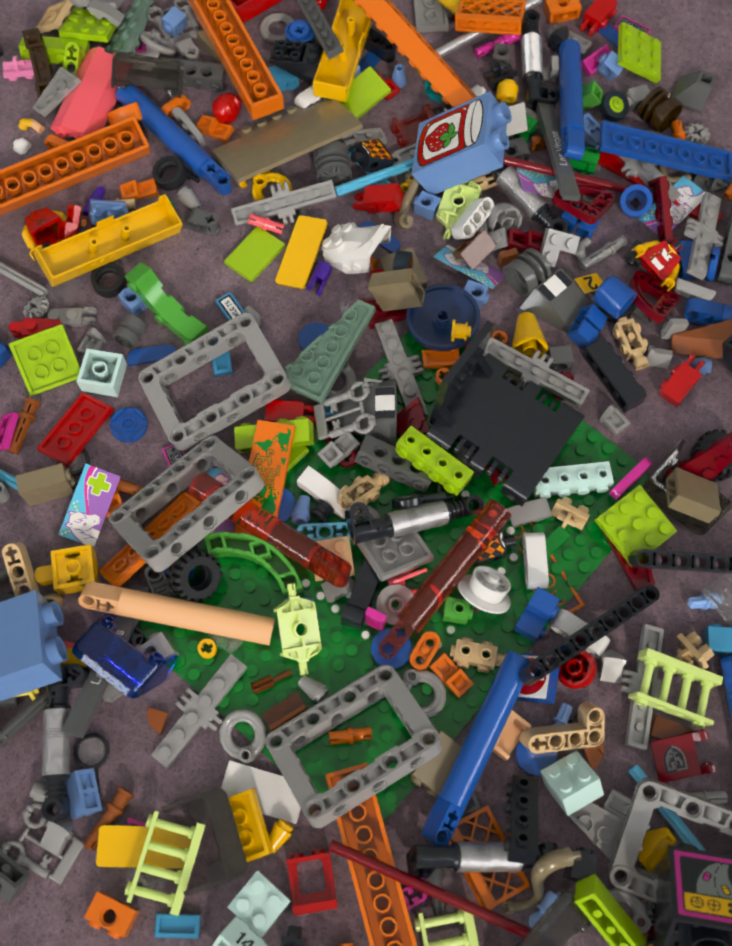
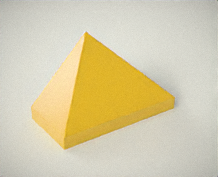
M664 827L646 831L642 842L643 849L638 854L639 862L645 870L653 872L664 858L668 845L676 843L677 840L668 828Z

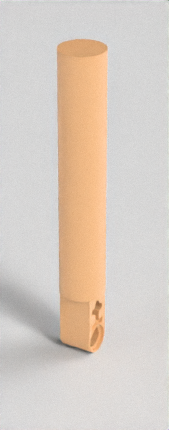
M97 582L86 583L78 599L79 604L85 609L264 645H270L275 618Z

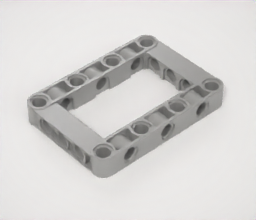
M242 313L143 369L138 377L168 440L179 451L188 450L205 438L216 434L284 395L291 388L288 376L250 313ZM246 341L264 372V378L252 385L249 384L231 394L226 400L219 404L215 403L184 423L166 386Z
M209 436L117 508L110 515L109 522L155 572H161L264 488L265 482L256 467L216 436ZM214 465L232 479L206 498L194 511L179 520L161 538L153 540L149 533L141 527V524Z
M382 665L273 730L267 735L265 740L268 750L305 817L314 828H322L433 759L442 750V743L437 730L395 669L390 665ZM385 697L412 738L399 747L396 745L375 758L373 763L362 770L358 769L338 781L336 786L323 794L318 793L295 752ZM430 740L434 741L432 744H426ZM393 763L397 764L393 768H388ZM354 787H359L357 791L351 792ZM321 810L318 815L312 816L315 811Z
M645 777L636 784L608 867V874L612 884L617 888L656 903L659 875L635 866L639 851L643 849L642 842L646 830L650 828L649 821L654 808L662 806L674 811L676 815L700 824L706 823L714 826L720 832L731 836L732 828H730L729 824L732 820V809ZM648 785L654 787L651 795L643 794L644 787ZM689 802H695L696 808L693 811H686V805ZM617 870H624L626 872L622 878H616L614 874Z

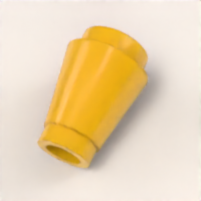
M281 818L278 822L275 821L269 834L273 853H276L293 834L292 830L294 827Z

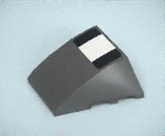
M570 267L559 268L537 286L519 310L533 313L536 318H540L567 333L573 322L580 325L575 318L581 307L591 303L574 280L576 277Z
M391 379L370 385L371 393L362 402L364 413L374 415L376 420V426L368 435L396 447L397 392L396 379ZM362 388L354 390L355 397L363 395ZM351 399L339 402V413L359 407V402ZM358 410L339 417L340 427L352 424L362 414L361 411ZM367 418L360 420V429L369 427ZM356 431L350 432L358 436H366V434H360Z

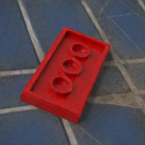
M82 392L38 445V452L69 467L114 411L113 407Z

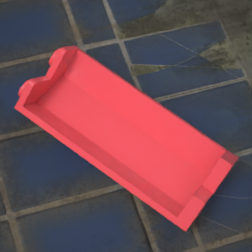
M99 46L88 50L76 74V77L82 82L64 99L50 129L62 139L70 137L78 139L104 128L108 121L107 113L113 110L117 101L115 97L116 90L126 81L132 65L121 54L115 52L114 54L107 53L104 48Z

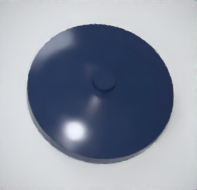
M438 284L429 286L424 289L426 294L422 307L407 308V327L411 336L420 345L435 351H451L466 345L475 336L480 324V310L476 300L466 290L454 285ZM453 319L456 320V323L466 324L468 322V326H471V337H467L466 341L455 338L454 342L451 341Z

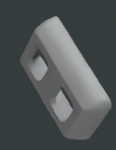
M677 278L673 287V291L679 294V296L688 299L698 298L711 301L717 293L714 290Z

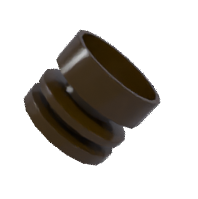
M659 86L652 90L642 101L638 108L637 116L646 123L650 122V127L656 132L662 133L678 118L682 112L683 104L675 97L670 98V93L665 91L662 86Z

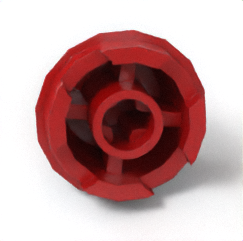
M583 650L561 665L558 674L559 681L571 689L589 686L593 682L597 671L593 656Z

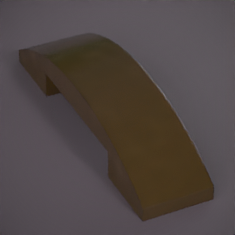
M39 28L22 31L26 49L29 50L36 79L35 87L39 99L52 80L53 73Z

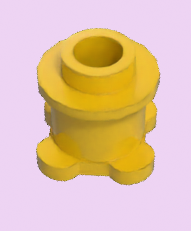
M453 319L451 341L454 342L455 338L466 341L467 337H471V326H468V322L460 324L456 323V320Z

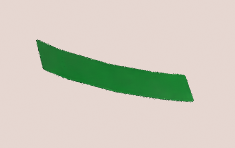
M558 526L545 539L547 558L570 536L561 526ZM524 561L506 577L513 590H516L525 581Z

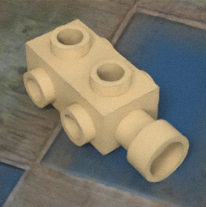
M622 317L617 320L613 328V336L619 342L620 352L625 356L626 361L634 360L635 370L645 369L650 365L647 357H644L648 348V342L646 338H642L640 335L641 326L638 322L635 323L633 318Z
M378 472L373 475V478L368 475L363 478L358 476L350 487L345 485L340 489L337 503L345 510L352 503L362 502L366 505L371 501L374 502L380 496V488L389 483V477Z
M461 638V640L457 639L456 645L452 644L450 657H454L453 663H457L459 668L469 669V666L477 667L479 672L489 673V670H494L495 666H501L506 653H497L498 647L494 646L493 643L483 641L480 644L473 642V639ZM462 649H469V653L464 654ZM482 653H489L490 657L484 658Z

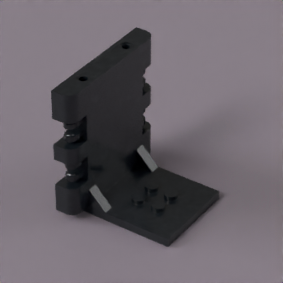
M487 321L442 379L429 423L433 426L428 431L426 437L446 452H449L454 444L458 442L453 452L458 454L463 446L469 449L463 458L466 461L475 453L476 455L469 463L468 468L474 471V475L478 478L489 464H491V467L487 471V475H492L496 468L502 472L496 480L501 483L506 475L509 476L500 493L522 507L576 431L585 415L564 401L556 412L552 411L557 402L553 401L546 407L543 405L547 399V396L544 394L537 401L536 398L543 388L531 380L523 391L520 389L525 381L520 380L516 386L511 384L515 378L514 374L511 373L505 380L504 377L509 372L510 366L490 353L485 357L483 356L494 328V324Z

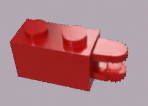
M595 0L584 13L580 31L584 32L587 28H590L588 35L592 37L601 28L605 29L609 19H613L617 13L616 7L618 2L616 0Z
M398 183L366 186L364 192L355 194V200L358 202L353 203V209L367 211L371 214L400 211L404 193Z
M24 318L23 322L14 321L8 327L13 337L22 339L63 323L61 319Z
M693 353L686 362L683 361L680 366L676 365L670 372L671 378L669 380L665 379L659 386L661 389L659 395L675 407L679 406L702 376L699 371L705 364L703 360L697 364L695 369L689 366L696 356Z
M277 398L266 404L264 421L277 422L278 419H288L289 421L295 420L296 417L304 416L315 425V417L305 416V414H314V406L305 405L304 402L299 400L283 401Z

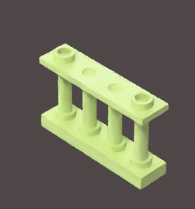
M650 648L639 651L637 659L644 661L646 666L640 691L629 694V699L635 700V704L647 707L648 705L692 722V726L697 728H704L714 724V720L705 717L710 689L722 685V676ZM656 666L662 668L664 672L659 699L648 696L653 670ZM673 674H678L683 679L677 706L667 703ZM693 681L700 683V686H702L696 714L686 710L690 687Z
M155 810L154 815L149 814L145 827H148L149 831L133 882L128 881L124 895H128L126 902L131 903L134 895L166 903L168 907H171L170 914L179 916L206 824L197 821L196 826L188 827L159 819L160 811ZM154 828L188 836V839H191L190 847L180 849L151 841ZM147 850L181 858V861L185 862L183 870L175 872L144 863ZM143 872L175 881L174 884H178L176 894L171 892L170 895L137 886L140 873Z
M459 909L456 913L424 919L423 913L419 911L417 912V918H414L416 933L420 932L423 946H479L474 917ZM455 922L464 924L465 933H462V936L428 943L426 928Z

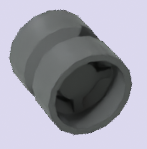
M126 314L121 322V326L115 331L113 338L119 344L133 349L138 342V337L142 336L147 326L138 317Z

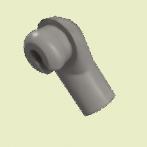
M588 237L579 242L576 254H574L579 261L587 257L585 248L591 244V240Z
M250 305L244 309L245 313H250L260 327L261 315Z

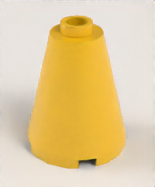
M523 312L517 317L511 348L531 359L536 351L539 350L541 353L538 358L541 359L543 354H546L548 351V344L535 315L530 312Z

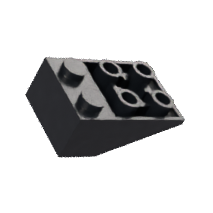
M275 40L269 63L303 81H313L324 50L321 44Z

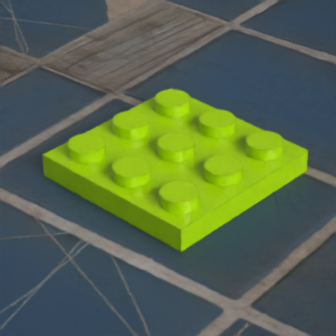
M75 7L59 29V36L108 43L117 27L104 16L99 20L87 9Z
M622 22L618 30V65L653 83H658L661 81V41L634 28L632 25Z
M63 324L9 343L30 396L78 378L81 367Z
M638 485L594 520L627 562L628 556L633 550H655L677 532L641 485ZM641 554L638 556L640 562L643 559Z

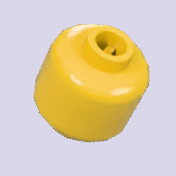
M504 79L497 85L495 97L498 102H505L508 106L516 102L519 88L514 80Z

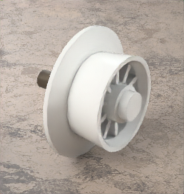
M478 566L474 569L472 575H465L460 578L458 589L461 595L473 605L474 614H478L480 610L494 614L505 613L509 610L511 601L507 593L511 589V584L501 572L491 567Z

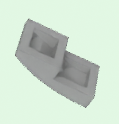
M92 0L87 7V10L96 18L101 20L104 16L115 27H118L125 17L114 7L99 0Z
M349 432L341 435L336 441H331L318 455L332 468L353 453L361 444Z
M546 497L525 502L522 507L516 505L507 508L514 528L553 516Z

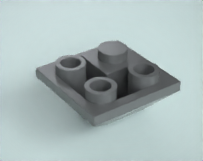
M703 70L680 77L672 97L678 99L684 108L702 113L717 75Z

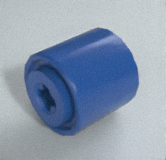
M294 20L286 26L285 40L315 43V33L309 22Z
M639 184L626 188L620 199V210L623 215L634 220L641 219L647 215L653 202L652 193L647 187ZM634 199L641 203L636 209L630 204Z
M612 275L606 278L597 288L593 301L615 319H618L630 307L637 296V292L617 276Z

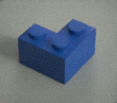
M538 587L513 631L535 643L537 638L542 639L547 630L544 628L546 622L549 621L551 623L560 609L557 606L560 599Z

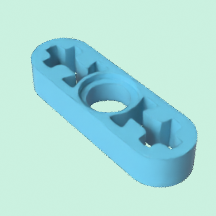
M346 522L301 524L296 530V535L300 542L310 543L312 541L345 537L342 533H336V537H333V528H336V532H341L342 528H346L348 531ZM313 528H316L317 538H314V534H308L307 538H303V535L300 533H303L304 529H307L308 533H314ZM322 528H328L331 533L328 537L323 538L319 535V531Z

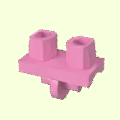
M13 56V61L3 62L4 78H8L10 81H16L18 77L33 79L34 70L31 59L19 60L17 56Z

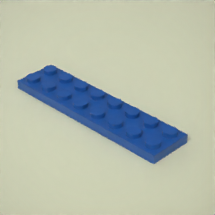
M604 120L600 125L599 151L714 179L718 178L726 182H730L732 179L731 151Z

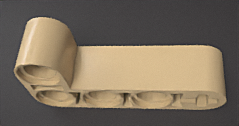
M13 542L5 545L2 550V556L15 597L25 594L23 591L24 585L29 587L30 592L37 590L40 593L25 545L22 542ZM15 549H16V550H17V553H16V554H15V553L13 554V553H12V550H15ZM18 566H21L23 568V576L18 574ZM52 593L43 596L47 601L49 599L56 601L60 608L63 606V598L59 594Z
M583 702L578 708V723L527 728L520 734V742L531 752L537 754L599 746L604 741V712L591 702Z

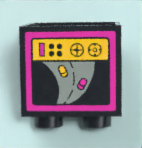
M687 843L676 846L668 845L658 876L652 946H732V851L720 854L699 850L696 846Z

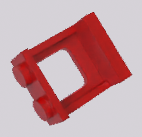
M325 849L312 851L311 856L304 857L303 853L290 855L291 859L286 860L289 874L293 916L338 908L330 852L325 853ZM321 860L326 884L325 891L307 895L301 894L297 865L302 862Z

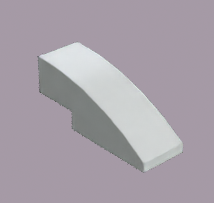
M308 466L297 479V486L312 495L315 501L321 499L330 504L335 510L334 514L345 520V510L337 503L340 489Z

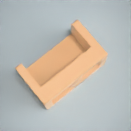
M512 710L492 752L502 760H508L510 753L520 741L522 731L530 728L532 725Z

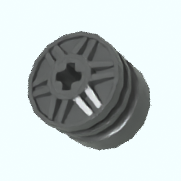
M333 141L313 151L318 183L332 180L335 187L351 180L352 170L349 151L344 143Z
M528 248L517 259H513L503 268L504 277L509 286L517 294L524 297L532 293L537 286L552 274L548 261L539 251L533 248Z

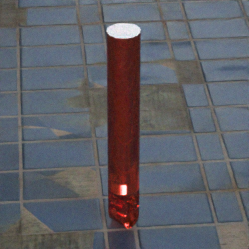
M201 472L191 482L189 494L203 502L217 489L223 487L224 484L205 472ZM250 500L228 517L232 522L259 539L271 544L281 553L333 586L342 588L348 584L352 570L350 563Z
M492 499L488 501L396 616L399 619L379 645V654L383 659H393L413 633L419 634L511 518L510 512L503 505ZM398 629L399 631H401L402 629H404L405 637L400 636L398 638L396 630ZM386 644H390L394 648V652L390 655H386L382 651V647Z

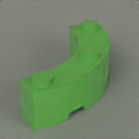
M140 262L124 276L128 281V288L132 292H136L145 305L153 312L155 320L159 324L163 323L182 339L185 346L210 332L207 325L203 324L193 315L188 317L183 311L184 308L172 295L164 293L161 289L162 283L150 267Z
M216 532L204 537L208 553L216 558L240 557L263 566L275 577L285 598L289 597L287 584L296 583L297 594L304 593L301 581L293 566L279 550L266 541L245 533Z

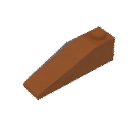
M732 319L672 334L670 350L674 354L691 355L693 353L696 356L723 359L722 343L732 335Z

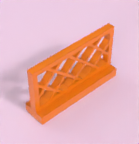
M460 0L458 12L455 15V31L521 35L526 0ZM464 3H472V4L469 5V6H466ZM514 6H522L518 9L514 8ZM474 8L479 9V10L476 11V12H473V11H472V9H474ZM490 9H494V10H495V11L492 12V13H489V12H488V10H490ZM509 9L511 12L506 14L505 11Z
M486 805L460 819L457 826L463 823L472 826L470 836H463L458 827H456L448 845H451L453 842H465V840L468 842H480L473 839L475 827L486 831L484 842H488L490 833L496 834L500 839L499 842H504L505 836L489 806ZM483 812L489 818L487 827L476 824L479 814ZM523 871L507 872L505 884L494 880L496 872H492L490 878L484 877L481 872H463L478 904L489 910L530 887ZM511 873L518 875L523 885L518 888L509 886ZM493 884L504 887L502 897L497 900L494 899L491 893Z

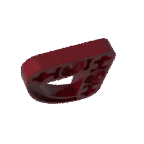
M577 183L580 195L595 197L590 204L580 199L579 201L562 200L559 189L555 191L552 198L553 204L588 224H595L613 206L616 199L615 194L607 189L583 183Z
M643 271L635 272L630 280L629 286L637 292L633 302L642 313L654 322L662 323L681 299L672 289L667 291V286L664 285L662 287L661 282ZM641 290L657 299V303L653 306L645 298Z

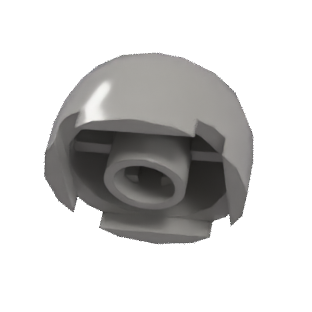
M507 202L494 205L491 214L486 219L489 231L492 232L501 228H505L506 231L509 228L518 230L522 223V214L519 209Z

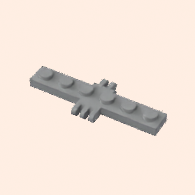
M619 156L625 162V167L621 169V172L623 174L626 173L625 176L627 178L632 176L635 178L639 177L648 186V181L663 176L655 167L657 166L656 164ZM669 182L670 189L668 195L672 203L680 197L681 193Z
M329 180L294 191L289 190L287 181H283L284 189H282L280 183H277V191H275L274 185H270L273 197L231 208L236 227L245 225L248 219L256 221L249 218L250 213L263 218L278 215L279 219L283 218L284 225L288 224L286 217H289L291 223H294L293 215H296L295 210L337 198L333 182Z
M707 191L702 196L698 220L687 219L684 231L685 236L693 239L686 273L701 280L707 275L712 247L718 246L721 249L724 242V237L718 235V231L715 230L721 198Z
M392 319L375 324L376 333L388 362L384 365L385 368L378 371L379 375H383L381 380L384 382L396 379V386L404 407L418 397L420 398L425 415L428 417V411L414 376L425 372L422 362L419 361V355L406 357Z
M490 337L483 356L490 353L510 366L509 370L520 375V380L525 381L522 389L531 380L578 407L582 406L590 390L550 369L549 367L554 358L550 357L548 362H545L547 355L543 354L541 359H539L541 351L537 350L531 359Z
M648 624L642 625L638 654L639 651L646 648L661 653L664 629ZM637 659L635 672L623 670L622 675L630 678H621V683L627 684L628 687L620 686V691L629 694L640 691L646 666L644 661ZM657 666L653 670L648 696L659 699L662 680L657 679L659 670ZM631 699L625 746L643 751L647 750L653 707L648 705L647 707L635 704V700Z
M231 654L199 695L187 687L185 691L191 697L188 698L182 694L180 698L186 703L183 705L178 700L175 702V705L185 713L151 756L164 767L169 768L201 727L207 729L209 726L212 730L216 731L217 727L212 721L215 720L219 724L223 722L217 716L219 712L216 708L248 667Z

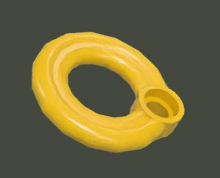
M275 172L254 176L252 186L253 198L255 201L266 199L262 189L270 182L280 183L282 189H284L283 181H287L289 190L293 191L291 182L286 176Z

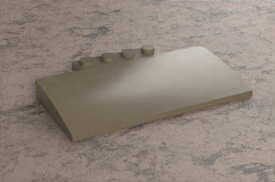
M327 99L304 110L297 106H290L286 111L274 113L267 119H260L254 125L244 126L237 132L238 139L217 147L212 152L216 163L239 184L362 129L363 126L340 102Z

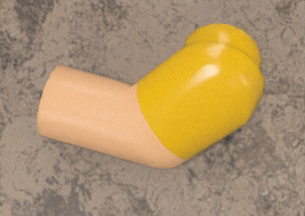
M22 118L19 120L18 127L24 131L28 127L33 128L39 134L45 130V127L34 119Z

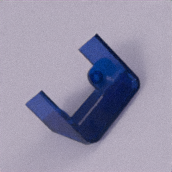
M110 613L101 615L76 641L72 648L73 655L130 698H138L162 684L179 656L175 654L165 660L158 652L143 654L115 632L117 628L115 618L117 615Z

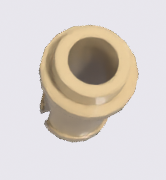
M117 198V200H113L125 201L127 209H136L135 198L121 200Z

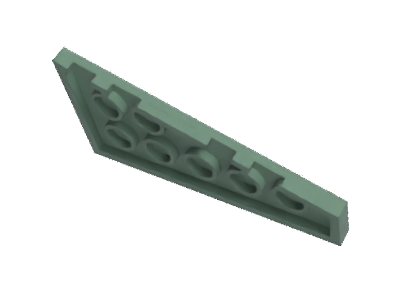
M134 0L132 2V7L125 13L124 20L117 27L116 33L111 36L108 46L104 48L105 52L121 54L125 59L136 56L135 47H139L140 42L138 38H140L141 32H144L148 20L146 14L150 13L151 9L149 6L154 0Z
M358 300L343 314L341 319L328 327L329 330L304 349L292 364L289 363L284 371L291 382L290 389L323 404L375 313V306Z

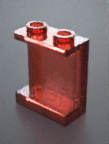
M429 104L423 106L422 113L398 121L396 117H392L390 129L393 135L396 134L400 147L405 148L415 144L419 123L436 116Z

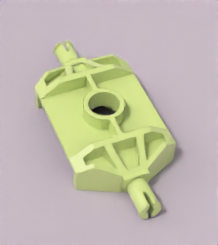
M469 180L444 191L436 213V219L446 227L443 239L446 240L447 238V240H450L454 224L471 202L479 199V196L482 194L481 187L474 181ZM457 198L463 199V203L460 205H456L454 203V200Z
M296 583L287 584L288 599L273 609L274 612H277L282 646L280 656L297 660L300 675L309 674L307 661L322 649L316 605L311 600L300 598L296 592ZM299 624H303L305 628L302 635H298L296 632Z

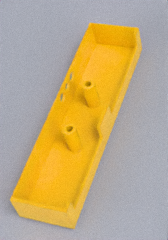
M340 0L331 28L344 52L329 60L323 51L313 80L314 96L342 102L347 101L373 19L370 20L364 14L365 10L362 7H358L353 0Z
M166 194L159 196L158 201L116 219H114L113 215L98 221L96 227L42 249V245L35 247V258L51 286L54 287L181 232L183 223Z

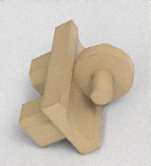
M566 496L558 499L551 512L553 516L563 521L561 527L565 529L568 524L582 530L590 516L588 514L589 508L579 505L577 509L571 505V499Z
M694 631L686 637L682 633L676 636L684 650L681 648L677 649L678 655L676 659L691 665L694 663L692 660L694 659L702 669H707L709 667L707 661L714 656V653L707 644H704L698 650L695 648L702 643L697 633Z

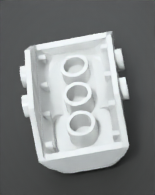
M355 223L338 224L333 227L330 236L322 243L323 257L326 263L346 274L369 272L371 254L378 244L388 243L391 240V226L380 224L358 227Z

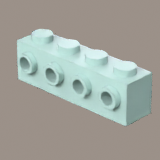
M610 462L550 467L534 489L533 496L534 498H550L555 495H559V497L569 496L573 493L585 495L592 491H597V493L607 492L614 483Z

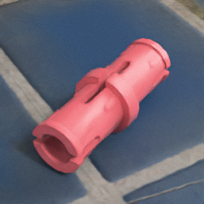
M250 213L249 218L256 221L248 219L247 224L260 227L264 231L269 230L279 235L282 234L283 230L276 227L284 228L283 223L269 220V217L263 218Z

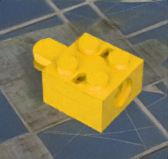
M91 544L51 551L52 565L40 566L36 568L34 573L35 580L40 585H53L54 590L59 595L82 592L86 583H99L96 550Z

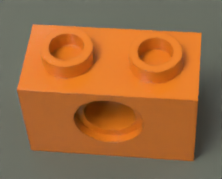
M545 0L543 12L548 24L578 19L582 6L579 0Z
M97 891L84 918L89 920L88 925L99 930L103 927L109 930L107 933L109 936L119 940L120 937L128 936L140 910L102 891ZM111 909L116 913V919L113 923L108 922L106 918L108 911Z

